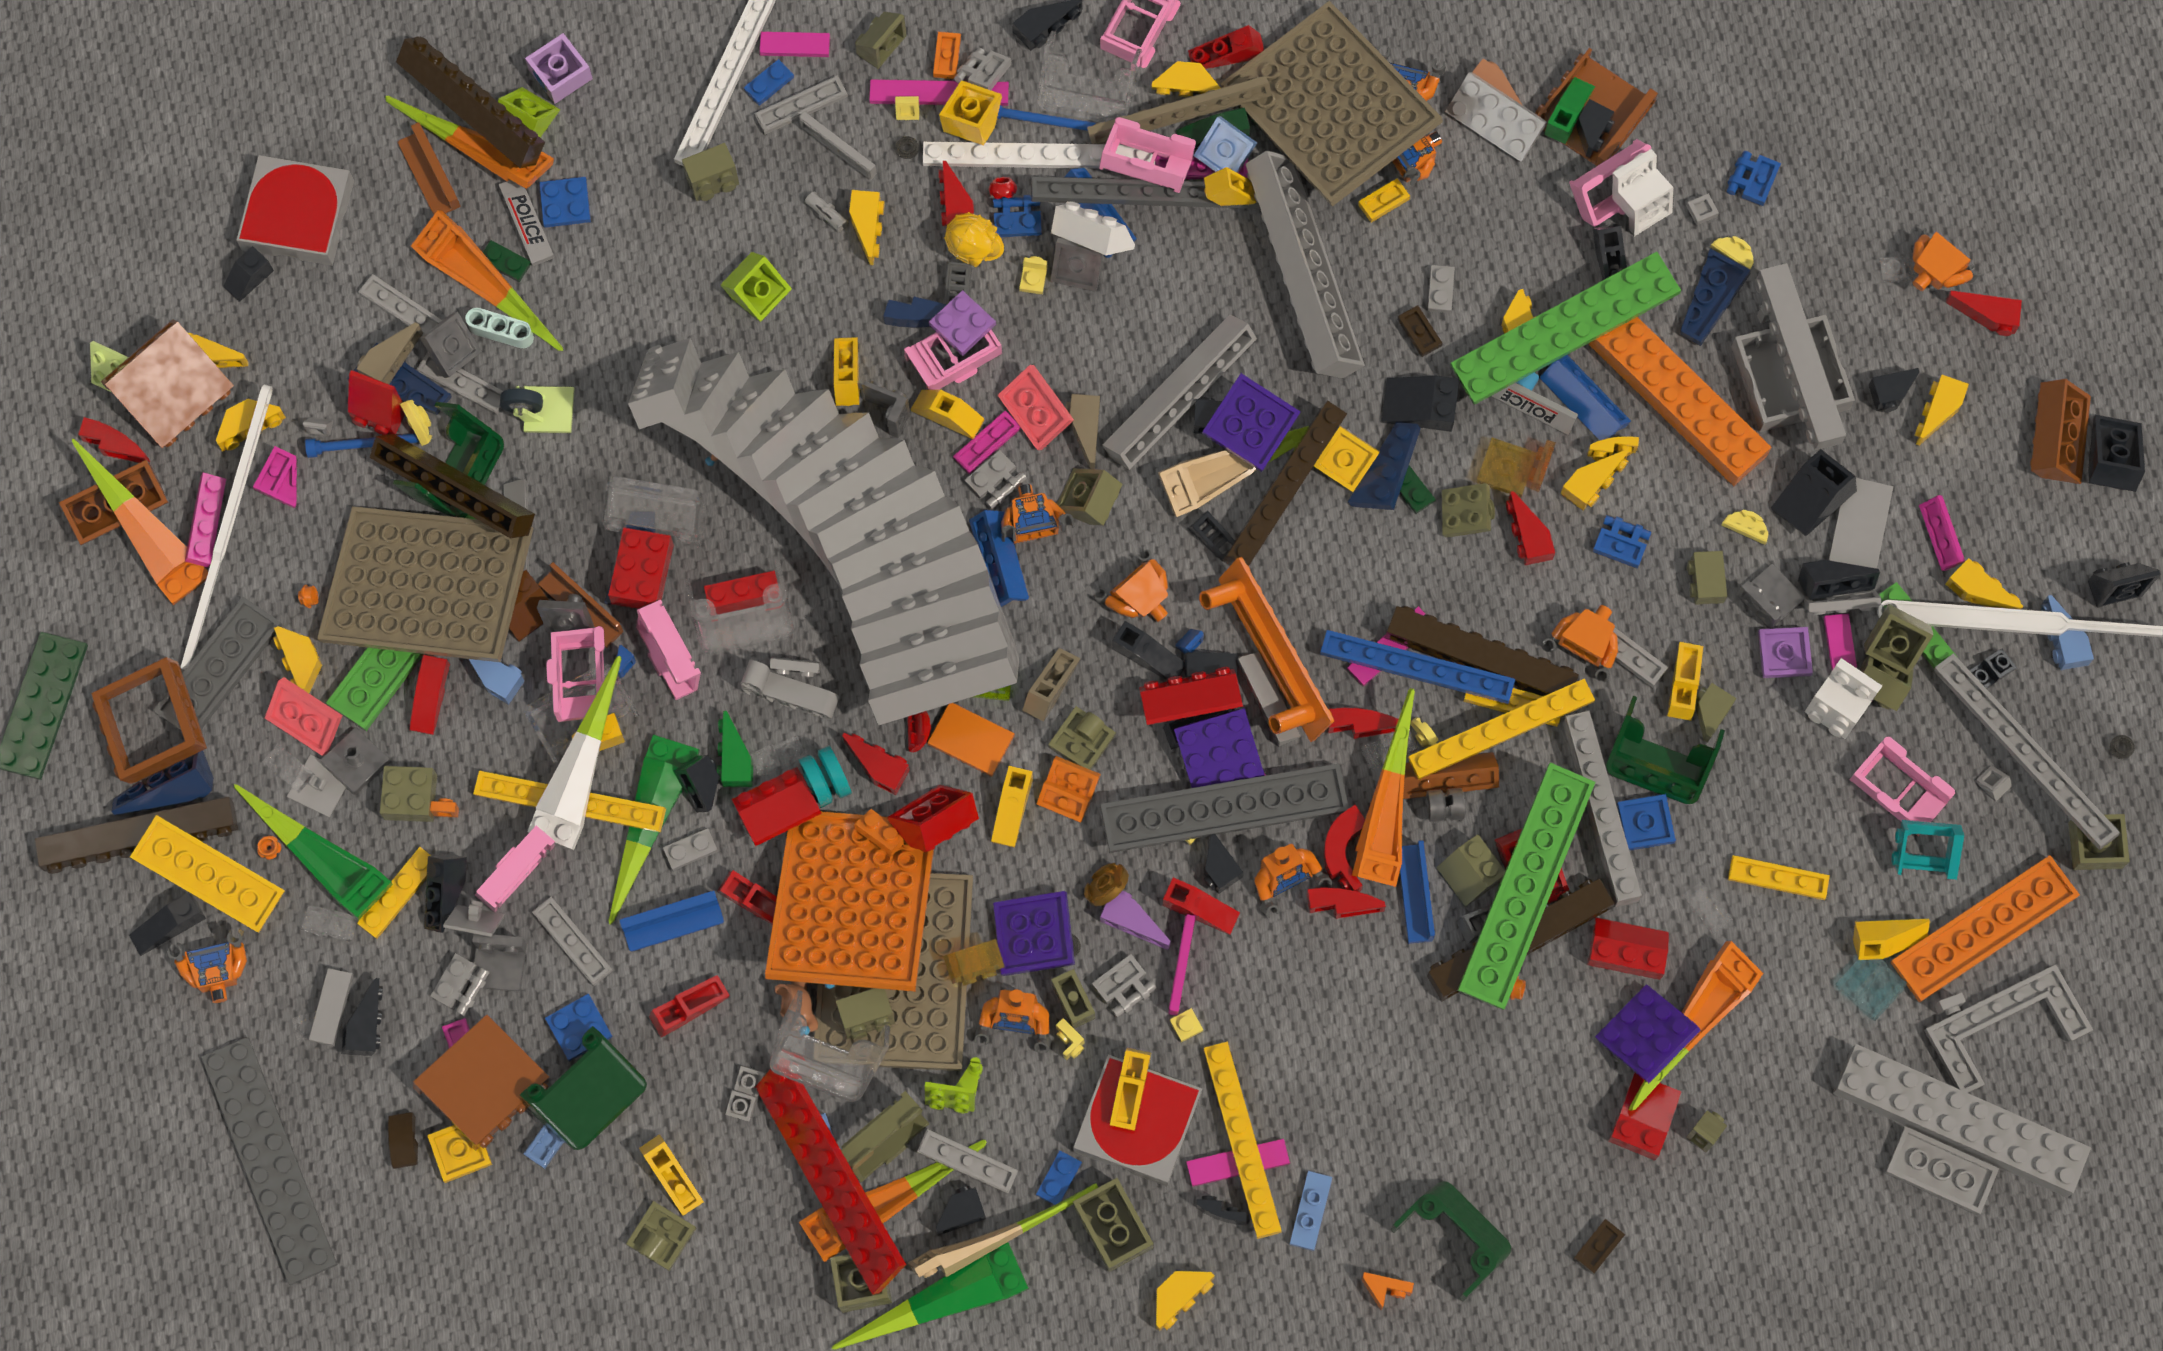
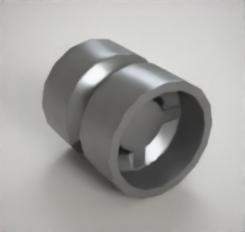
M1462 788L1448 789L1446 793H1443L1441 789L1427 790L1429 822L1444 821L1445 817H1448L1450 821L1465 819Z

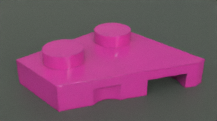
M274 446L253 489L285 505L296 508L297 457Z

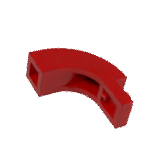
M1354 805L1339 815L1331 825L1324 845V864L1331 880L1340 876L1339 882L1343 889L1360 892L1363 885L1356 876H1352L1353 870L1349 866L1345 855L1347 845L1361 834L1365 818L1357 806Z

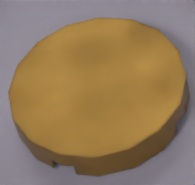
M1109 863L1101 867L1091 877L1093 879L1091 884L1087 883L1085 886L1084 895L1086 899L1094 906H1102L1111 902L1125 888L1129 878L1128 871L1122 864Z

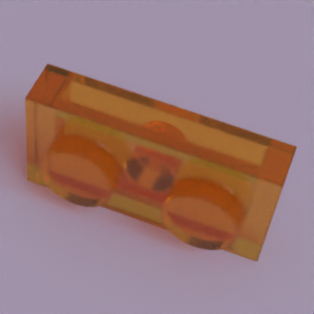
M1547 440L1544 447L1539 446L1535 460L1539 461L1538 467H1532L1528 481L1532 482L1531 490L1540 491L1556 442Z

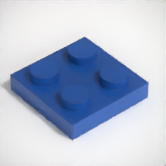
M586 177L540 182L544 228L591 222Z
M1666 794L1617 803L1629 851L1676 842Z
M589 993L545 1018L569 1062L588 1051L582 1044V1037L592 1026L601 1032L607 1040L613 1037Z

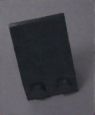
M1437 375L1387 378L1381 423L1418 424L1420 428L1452 432L1459 378Z
M2095 414L2088 463L2089 483L2136 492L2145 473L2142 423Z
M2126 562L2116 566V569L2107 570V568H2102L2094 571L2088 580V584L2098 608L2142 597L2161 573L2160 570L2141 563L2130 565V562Z

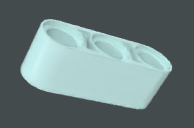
M472 308L466 314V323L469 330L475 335L518 348H527L533 343L534 336L529 324L524 321L481 308ZM475 320H483L482 323L478 325H473V322ZM505 326L502 331H495L496 327ZM521 332H526V333H527V335H526L525 337H523V338H517V335H518L519 333H521Z

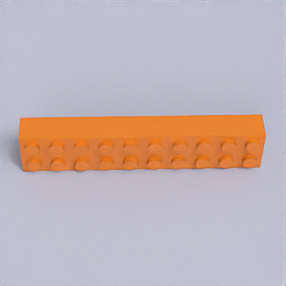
M1638 317L1588 343L1733 486L1768 456L1772 447Z

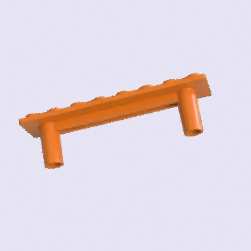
M1239 557L1218 579L1221 585L1200 593V603L1204 609L1209 610L1231 602L1289 703L1290 709L1269 717V726L1272 732L1280 734L1302 726L1310 742H1313L1334 722V719L1321 698L1319 690L1308 675L1307 669L1299 659L1295 648L1286 636L1284 628L1277 620L1272 607L1264 597L1261 587L1255 581L1249 566L1242 557Z

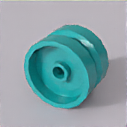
M830 745L818 750L817 755L821 766H818L816 760L811 755L798 759L803 771V777L820 808L832 803L833 798L829 787H832L839 798L852 794L846 776Z

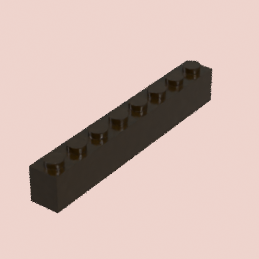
M417 36L404 39L396 60L398 65L519 168L537 164L545 141L535 131L530 130L524 125L520 118L510 113L503 104L491 97L488 91L478 86L474 79L464 74L456 64L451 63L445 58L443 53L431 46L425 38Z
M1328 400L1321 406L1222 559L1223 562L1230 566L1237 558L1242 557L1248 566L1251 564L1346 417V412Z
M395 434L375 436L369 457L407 480L418 483L433 495L510 539L529 536L535 513Z
M1396 606L1384 637L1441 660L1514 678L1513 687L1541 696H1546L1575 683L1579 676L1570 667L1553 665L1546 658L1529 656V653L1525 650L1518 648L1514 650L1506 647V644L1501 641L1484 639L1477 632L1470 631L1468 633L1460 630V627L1456 624H1444L1432 615L1425 614L1423 616L1415 613V610L1408 606Z
M230 797L35 838L38 864L43 871L54 874L63 871L62 868L64 867L83 868L87 866L88 862L92 861L106 863L111 861V857L115 856L129 858L156 815L201 842L208 840V836H230L232 831L238 830L234 802Z
M1600 878L1594 882L1592 879L1583 882L1578 886L1580 889L1574 893L1567 891L1558 897L1559 901L1552 905L1547 902L1527 955L1613 908L1615 903ZM1477 941L1472 944L1473 948L1467 951L1461 949L1452 954L1451 960L1445 963L1441 960L1430 966L1431 971L1428 972L1427 977L1441 1001L1459 993L1457 989Z

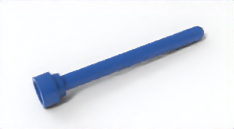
M1000 105L997 119L1004 117L1088 131L1087 127L1096 124L1089 121L1003 108V105Z
M415 433L397 435L410 443L420 442ZM375 437L321 442V440H316V438L306 439V454L308 458H314L326 451L373 447Z

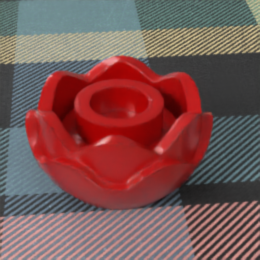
M1009 177L995 178L989 185V193L996 199L1002 197L1011 198L1017 192L1016 183Z

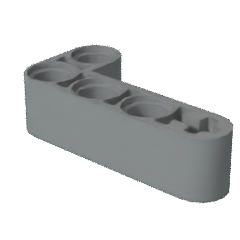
M749 660L740 683L742 690L746 694L750 695V693L758 695V698L770 702L775 700L781 702L780 705L792 709H803L804 713L826 720L832 719L839 700V696L831 691L772 673L767 665L754 660Z

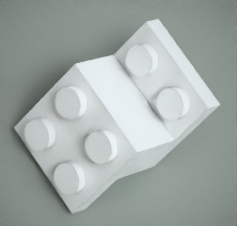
M1652 149L1638 154L1631 162L1619 166L1613 172L1612 199L1629 217V230L1634 237L1672 213L1673 186L1657 170V155Z
M1841 658L1812 699L1805 713L1808 714V717L1813 722L1822 723L1828 727L1832 735L1846 739L1882 685Z

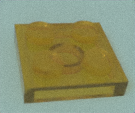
M1491 438L1476 483H1487L1490 488L1508 494L1514 491L1521 498L1537 452Z

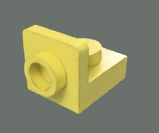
M1037 256L1024 258L1020 291L1043 295L1047 274L1046 260Z
M1063 1018L1056 1024V1028L1059 1031L1056 1035L1066 1045L1069 1042L1071 1043L1063 1052V1057L1068 1060L1071 1056L1076 1058L1084 1050L1082 1045L1085 1042L1084 1038Z

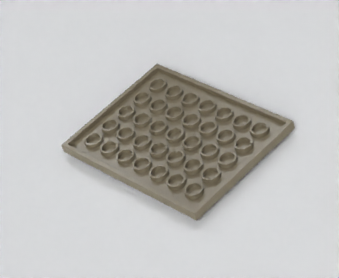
M1330 1L1220 83L1221 87L1224 88L1231 84L1249 81L1254 77L1267 76L1271 96L1238 106L1240 108L1245 107L1247 116L1332 207L1443 122L1442 117Z
M352 506L317 639L323 643L501 662L533 527H531L529 536L510 539L477 519Z
M931 873L916 992L885 989L895 1024H892L890 1029L883 1032H877V1030L867 1032L866 1037L858 1040H853V1038L847 1039L836 1000L874 988L835 985L834 988L828 989L825 987V984L818 983L816 1006L818 1029L815 1030L813 1064L962 1071L973 875Z

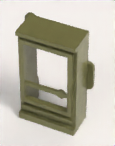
M906 1091L900 1094L902 1098L899 1101L895 1100L893 1106L889 1105L841 1146L843 1155L860 1183L882 1164L886 1163L888 1165L907 1148L906 1144L929 1125V1122L921 1115L923 1110Z

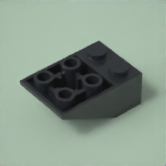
M1820 449L1802 465L1771 509L1804 536H1807L1857 492L1856 476Z

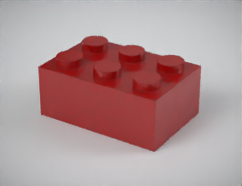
M623 528L608 594L612 604L640 609L656 601H662L674 547L670 535Z

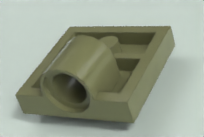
M1487 483L1442 490V530L1444 537L1491 531V520L1495 518V507L1490 499V486Z
M1075 706L1048 744V747L1070 762L1091 770L1115 737L1116 732L1107 727L1095 714L1091 712L1086 713Z
M653 1201L626 1245L670 1271L697 1228Z

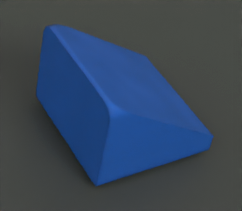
M1190 629L1175 646L1184 654L1192 653L1203 642L1204 633L1201 630Z
M620 644L617 657H621V663L617 677L621 679L636 663L634 655Z

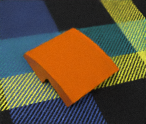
M1056 756L1048 777L1043 784L1037 805L1081 823L1101 774Z

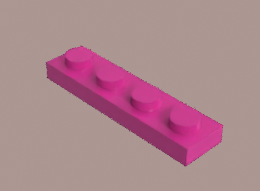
M202 473L200 477L185 562L204 567L211 565L226 484L225 478L207 473Z

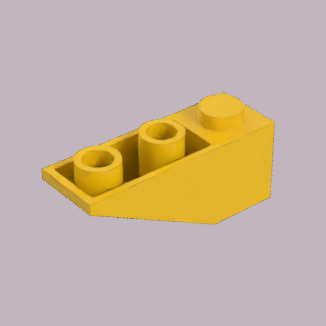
M852 190L849 210L850 219L869 264L874 265V258H879L880 244H876L877 236L881 237L882 222H879V215H884L885 202L881 201L880 192Z
M1941 375L1938 382L1933 381L1929 394L1932 395L1931 402H1926L1922 411V415L1925 416L1924 422H1919L1914 436L1918 437L1916 445L1920 446L1958 412L1963 403L1968 383L1945 375Z
M1626 449L1577 469L1563 486L1561 494L1583 511L1587 506L1592 507L1600 497L1598 495L1599 491L1602 488L1607 490L1614 481L1612 477L1616 471L1621 473L1627 466L1629 461L1626 459L1629 451Z
M1969 558L1954 572L1945 584L1964 601L1993 608L2021 610L2024 607L2016 595L2009 594L2002 588L1999 580L1990 577L1984 572V568L1978 562L1972 561Z
M1013 766L1008 767L991 842L1015 848L1033 781V771Z
M1909 919L1855 922L1853 943L1858 960L1884 959L1914 946L1928 937L1930 920Z

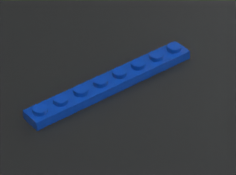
M1330 630L1326 631L1320 654L1509 704L1515 682L1514 678Z

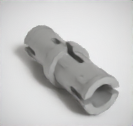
M815 191L811 192L805 199V203L819 214V218L821 220L825 219L838 232H841L848 225L849 221L835 210V206L825 202Z

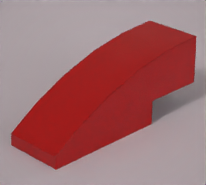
M86 417L83 418L78 433L83 442L99 445L98 449L104 456L136 463L147 460L150 463L147 455L126 435L102 422Z
M423 655L414 695L410 731L434 735L450 667L447 659Z
M1333 708L1329 710L1334 722L1327 728V731L1330 734L1352 730L1353 738L1357 739L1393 733L1399 719L1373 710Z
M734 870L729 871L717 892L773 925L777 896L757 883H752Z
M1341 888L1308 889L1306 894L1310 913L1334 910L1336 919L1384 912L1386 907L1384 901L1373 896Z
M718 975L676 995L673 1000L653 1009L649 1018L660 1037H663L729 998L730 995Z

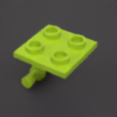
M974 1057L970 1060L968 1068L956 1086L925 1082V1105H929L930 1108L942 1110L944 1107L952 1108L954 1111L963 1114L969 1111L974 1112L978 1080L983 1071L980 1059Z

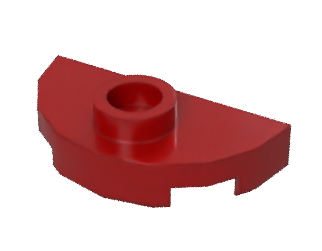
M927 711L908 716L909 752H918L928 740L931 723Z

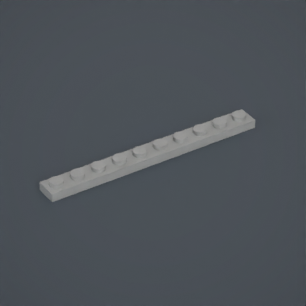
M1954 653L1934 668V672L2099 850L2119 835L2120 832Z

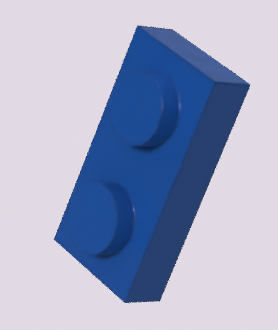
M778 59L748 83L744 90L760 106L794 78V74Z
M1059 1151L1036 1196L1053 1205L1060 1203L1082 1162Z

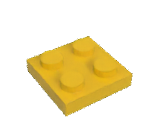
M1339 426L1314 467L1353 492L1380 451L1342 426Z
M455 1125L427 1135L444 1183L492 1165L487 1148L483 1149L480 1147L475 1151L472 1148V1142Z

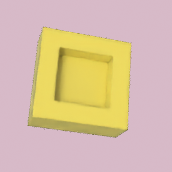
M919 96L895 97L896 120H919Z
M1192 1008L1170 1019V1023L1181 1043L1203 1032V1028Z

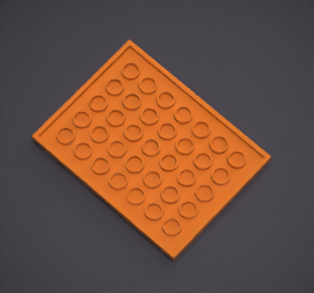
M821 811L822 814L788 830L765 979L916 992L934 849L923 852L919 849L911 848L905 843L891 856L855 830V823L863 816L858 814Z

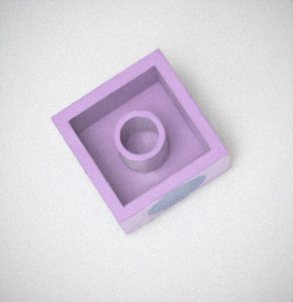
M564 33L525 58L529 71L554 104L593 79L589 66Z

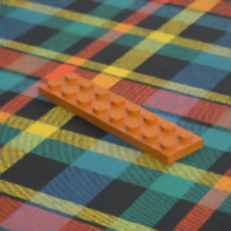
M2049 855L1894 958L1890 963L1920 1003L2079 897L2080 894L2051 855Z

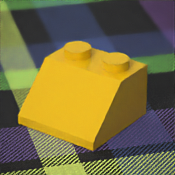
M961 80L939 114L943 132L984 146L995 129L1002 95Z

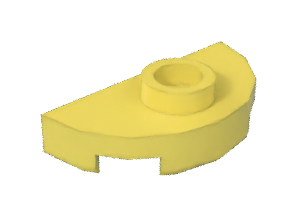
M1732 236V238H1718L1711 244L1710 248L1751 270L1754 261L1751 247L1744 240Z
M413 400L401 403L400 405L408 418V424L414 430L421 445L428 444L432 435H429L428 427L431 426V422L422 406L417 407Z
M1747 510L1729 514L1721 524L1764 545L1767 542L1768 531L1762 517L1755 512Z
M1419 717L1410 721L1411 726L1417 733L1415 737L1422 747L1427 746L1428 748L1437 744L1438 738L1426 722L1422 723Z

